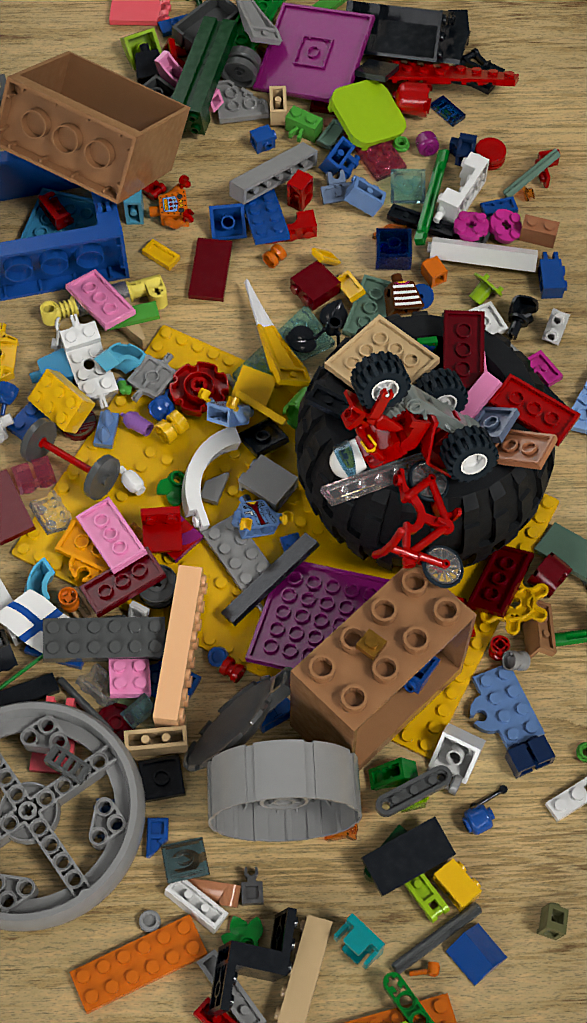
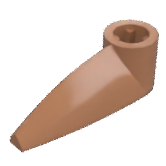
M194 878L187 879L218 905L238 908L241 886Z

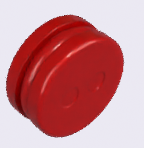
M488 137L481 139L476 144L475 153L489 159L488 170H496L505 162L506 146L499 139Z

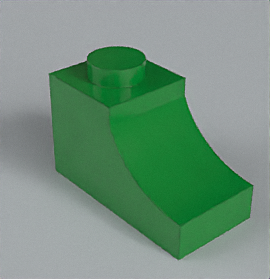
M402 757L368 770L371 790L375 791L398 787L418 776L416 761Z

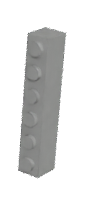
M304 142L292 147L229 181V196L243 205L290 180L298 169L305 172L316 166L318 150Z

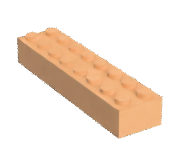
M179 565L152 717L155 728L186 724L185 707H188L190 698L188 688L192 687L193 681L191 669L195 668L196 663L194 650H198L199 645L197 631H201L202 620L200 616L201 613H204L205 608L203 598L208 590V583H206L207 575H204L202 567Z

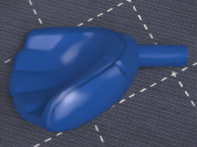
M0 381L1 416L5 415L6 406L11 405L19 393V388L16 385L5 381Z
M166 389L164 395L156 397L148 404L150 415L157 419V421L166 420V416L175 410L173 402L168 397L170 389Z

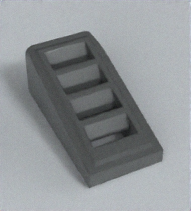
M54 743L44 758L47 766L79 785H82L93 768L57 743ZM65 757H67V761L65 762L63 767H61V763L63 762ZM75 762V765L73 766L71 771H67L71 764ZM82 766L83 769L81 770L79 775L75 776V773L77 772L79 767Z

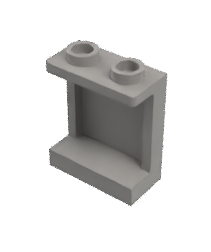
M262 454L258 459H254L251 462L247 472H243L238 479L239 490H248L268 503L270 508L276 512L280 510L298 488L297 476Z

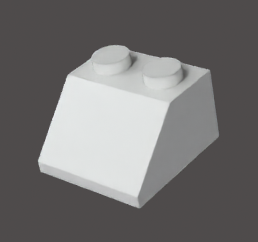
M448 723L442 732L428 766L431 768L439 765L446 766L453 775L458 774L462 776V783L466 784L486 740Z

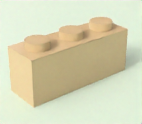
M186 725L127 730L124 731V744L133 758L186 753L188 750Z

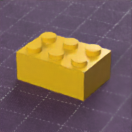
M51 369L45 370L27 398L45 416L56 423L62 431L74 434L77 433L96 404L63 374Z

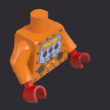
M186 175L180 176L179 183L175 187L158 197L159 206L149 207L150 217L160 216L162 226L178 229L180 227H189V223L194 221L192 217L194 212L187 207L186 190H184V187L189 188L191 186V182L188 181L189 177Z

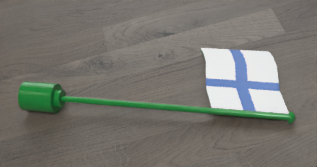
M31 589L0 610V623L25 644L42 654L1 684L0 690L43 659V618H70L44 596Z

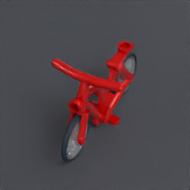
M423 460L413 464L409 470L408 483L410 488L407 486L403 468H400L393 477L394 486H399L400 501L404 504L411 503L416 510L417 519L415 523L404 522L403 526L397 529L391 540L382 548L373 551L371 556L373 559H378L390 552L402 557L404 569L414 568L416 564L421 565L423 573L432 584L440 588H452L461 581L464 573L463 563L459 555L444 545H434L428 548L425 553L420 551L442 534H451L454 531L453 522L462 515V509L455 508L452 512H447L442 499L449 490L448 476L428 466L426 461ZM420 499L430 502L435 516L426 513ZM424 523L435 529L411 547V535L419 531ZM401 539H402V547L397 546V545L399 544V542L401 541Z

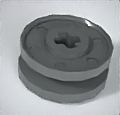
M165 565L160 566L167 578L139 594L143 603L153 609L169 607L173 601L177 576L171 568Z

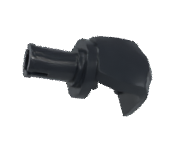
M517 295L513 298L508 312V321L511 325L506 336L509 339L516 340L520 329L527 327L528 324L534 321L532 314L537 313L539 309L537 299L526 295Z

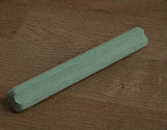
M553 149L503 190L504 196L506 198L512 197L561 156L559 151Z

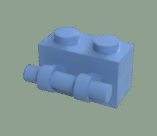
M354 175L351 179L352 183L346 190L344 201L373 217L383 206L386 192L380 190L378 186L368 183L366 179Z

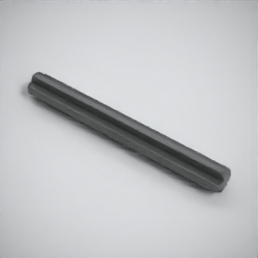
M476 902L472 903L393 962L391 965L393 970L399 974L404 972L482 913L481 907Z

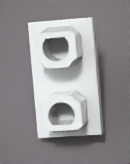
M553 308L542 340L559 345L570 314Z

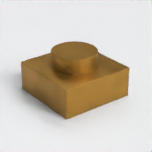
M369 628L356 644V649L374 661L387 645V641Z

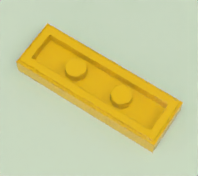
M239 390L236 392L235 397L279 424H285L286 418Z

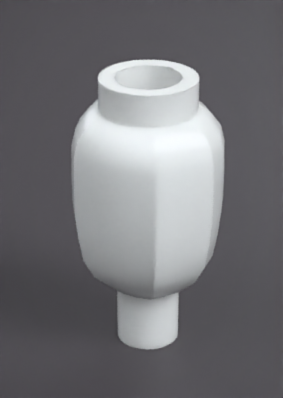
M123 465L120 466L121 482L125 488L137 496L143 494L146 490L143 479L133 470H127Z

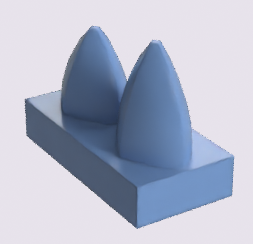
M109 409L100 412L93 441L94 447L113 448L120 418L119 413H113Z

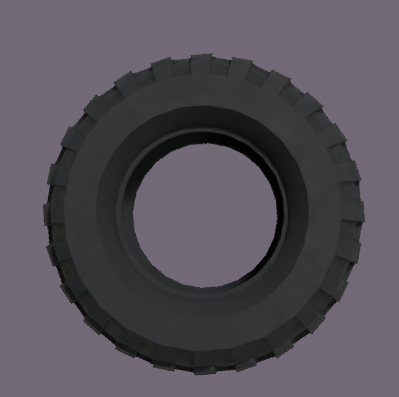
M428 311L412 312V315L408 317H401L398 313L384 317L415 340L417 338L437 336L438 345L437 351L434 354L440 357V363L434 369L443 368L444 313H442V316L428 315ZM366 324V325H364L363 327L359 328V329L357 330V333H359V332H360L365 326H367L368 324ZM485 330L484 352L487 371L502 383L511 373L547 394L538 374L534 373L530 360L521 351H513V348L510 346L511 340L500 333L492 335ZM354 336L351 338L345 337L326 358L325 362ZM323 364L322 367H318L300 402L298 424L295 431L298 478L305 490V495L316 516L319 515L326 529L340 544L346 542L347 547L352 553L365 560L368 556H371L373 551L382 548L388 543L397 529L403 526L404 522L408 521L414 524L417 519V513L411 503L404 504L400 501L399 486H394L393 477L403 467L393 462L371 469L366 463L367 468L356 477L350 479H342L332 471L329 465L330 455L336 448H345L347 441L356 438L357 433L355 428L352 430L346 429L343 421L307 404L306 398L316 383L345 397L343 392L346 389L353 393L355 391L325 369ZM517 422L511 428L513 430L530 431ZM555 446L541 470L497 464L491 472H488L485 477H481L477 481L472 480L465 483V481L458 482L457 479L453 480L448 477L449 490L442 500L447 512H452L455 508H461L462 515L453 522L454 531L451 534H442L420 552L425 553L428 548L434 545L447 546L459 555L465 568L485 560L490 554L510 543L537 512L554 467ZM403 468L407 486L410 488L408 483L409 470ZM413 471L412 481L414 486L426 478L429 473ZM432 473L436 476L435 481L440 494H442L445 488L444 478L441 473ZM422 491L421 494L427 497L426 491ZM420 499L426 513L435 516L430 502ZM424 523L419 531L411 535V547L435 529ZM402 539L397 546L402 547ZM438 549L429 553V555L439 559L449 560L450 566L440 574L451 573L459 566L455 557L445 550ZM391 552L386 556L375 559L379 567L392 571L393 566L403 567L402 557Z

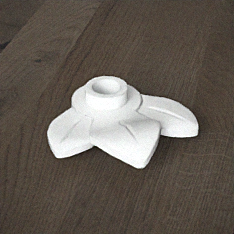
M57 317L54 323L56 338H52L51 349H54V352L63 346L59 332L61 331L59 330L61 323H58L61 317Z

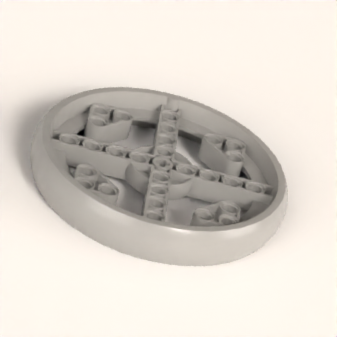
M26 701L0 706V739L21 733L20 740L27 751L48 754L54 743L58 741H65L62 747L70 751L71 745L68 740L70 738L83 745L92 753L84 761L93 768L82 785L77 784L64 775L47 786L37 782L20 783L0 753V788L5 794L0 801V848L10 841L23 845L38 844L67 886V888L59 892L37 898L39 890L32 879L0 874V881H2V886L0 887V930L30 932L57 927L75 920L100 904L118 886L131 867L138 852L145 825L146 803L142 778L134 758L123 741L108 726L89 713L72 706L48 701ZM47 725H53L50 731H44ZM29 737H36L34 742L26 743ZM98 761H105L102 767H95ZM82 766L79 767V769L75 773V776L79 775V773L83 769ZM105 775H108L113 788L115 804L107 797L97 800L89 831V840L93 848L103 851L93 867L83 875L54 831L60 821L61 806ZM5 777H12L9 783H2ZM62 786H70L68 791L60 792ZM17 793H23L21 799L13 800ZM45 798H52V801L49 804H42ZM108 805L111 807L107 813L100 812L103 806ZM31 810L32 815L28 816L26 812ZM10 822H16L13 829H7V825ZM115 823H123L119 830L112 829ZM38 827H46L43 833L36 834V830ZM105 835L102 842H94L96 836ZM57 843L55 850H47L49 844ZM62 860L69 861L68 866L65 868H59V863ZM74 877H80L81 880L78 885H70ZM25 886H32L30 893L22 894ZM7 899H14V902L10 907H4V903Z

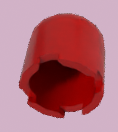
M405 81L398 86L397 91H393L392 97L402 114L427 118L432 98L428 97L433 87L431 83Z

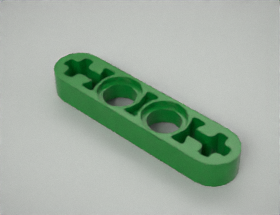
M396 972L387 973L383 979V988L408 1023H413L414 1016L422 1015L425 1017L426 1023H434L402 976ZM389 978H391L392 980L397 979L398 982L396 985L398 989L401 990L402 988H404L405 991L400 992L398 996L395 997L393 994H396L397 991L393 986L388 987ZM409 996L412 999V1006L409 1008L402 1007L400 998Z

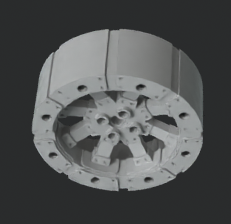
M302 739L254 742L250 746L244 744L227 749L215 755L212 761H209L207 764L208 825L214 832H218L223 836L240 840L265 842L309 840L346 831L354 827L356 823H359L362 818L358 757L354 752L350 753V750L343 746L315 740L304 742Z

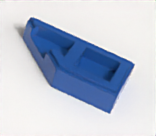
M147 818L146 858H151L168 841L169 818Z

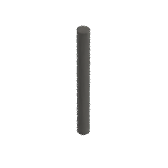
M64 677L58 679L57 683L72 698H75V702L85 712L99 719L114 731Z

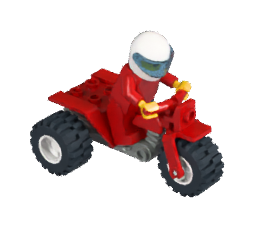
M379 351L378 354L374 352L368 357H363L361 362L356 363V368L352 369V376H350L355 393L348 389L343 392L349 407L341 414V418L346 429L352 430L355 428L357 436L349 441L346 439L333 446L334 451L330 455L329 465L336 476L342 479L356 477L367 468L366 463L371 469L377 468L403 457V455L407 454V451L415 449L419 443L421 444V453L426 464L453 480L457 479L458 482L477 481L479 478L485 477L497 465V460L499 459L498 450L488 431L481 427L475 419L460 413L468 403V393L455 371H451L449 368L445 370L443 368H438V370L432 369L429 373H424L423 377L416 380L417 383L412 385L401 359L396 354L393 355L392 352L384 353V351Z

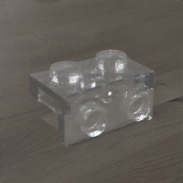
M54 489L49 491L47 497L33 500L29 504L30 509L47 535L67 530L72 517Z
M94 664L89 673L79 676L75 682L83 692L90 694L101 706L112 705L120 699L110 698L109 673L99 664Z

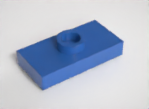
M187 14L158 22L162 36L172 35V26Z
M513 196L480 203L481 212L485 213L487 217H491L498 209H507L513 213H518V207Z

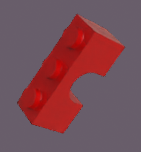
M313 209L296 212V221L292 224H287L290 239L283 241L317 237V223Z

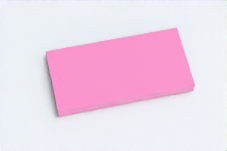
M96 269L65 284L66 290L105 331L136 315V310Z
M109 496L76 516L78 522L113 574L148 554Z

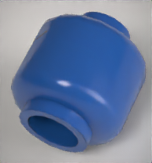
M478 804L464 812L462 821L469 833L472 832L474 835H479L493 827L492 820L495 819V816L490 807L485 808L483 804Z

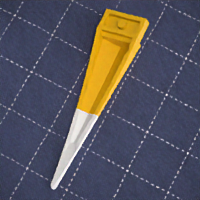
M246 279L244 284L270 372L275 376L277 384L309 386L311 378L307 368L275 328L249 280Z

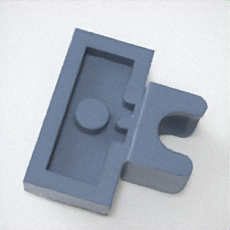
M340 170L338 179L333 178L331 172L326 173L327 186L320 187L323 205L345 202L346 190L352 182H346L344 170Z

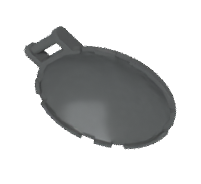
M285 667L272 677L270 675L262 676L259 683L254 680L230 698L218 710L220 715L213 722L209 720L200 730L199 734L201 737L199 740L191 743L185 754L183 766L190 772L205 769L208 762L212 761L215 755L227 749L246 744L260 728L268 712L290 695V671L293 668Z

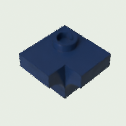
M460 133L459 138L451 137L449 152L455 157V165L461 166L464 157H468L470 152L475 153L477 135Z

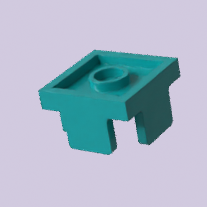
M353 913L334 934V940L338 942L348 932V935L343 939L345 945L342 947V951L356 964L368 953L371 954L363 963L362 967L365 970L383 954L385 943Z

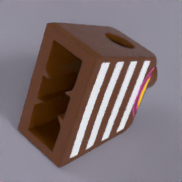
M401 273L391 275L392 282L384 290L387 316L397 313L399 315H410L412 312L420 311L424 307V303L413 281H403Z

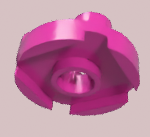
M498 209L488 220L490 234L493 233L494 239L500 243H512L520 237L522 229L520 215L507 209ZM502 224L507 225V230L505 229V226H502Z
M462 211L454 221V233H457L460 239L464 241H478L479 237L483 235L485 237L488 234L489 221L485 213Z

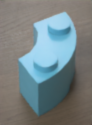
M118 342L98 354L94 360L106 372L116 368L127 374L140 366L147 354L133 344L129 343L126 345Z
M45 557L39 560L32 568L24 588V593L31 589L49 601L50 596L47 592V585L52 582L55 571Z

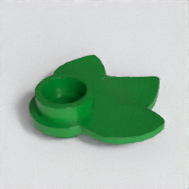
M173 471L166 479H162L158 483L157 494L166 495L167 501L171 506H179L182 502L181 489L184 474L181 471Z
M233 916L230 923V933L221 936L223 944L233 940L258 946V940L263 935L262 922L259 917H255L248 924L243 919Z

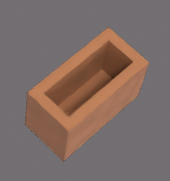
M526 214L519 241L553 249L560 222Z

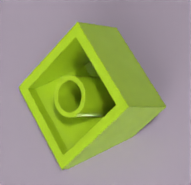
M154 28L120 38L124 53L133 70H136L135 54L140 52L139 45L148 43L150 50L158 49L159 53H162Z

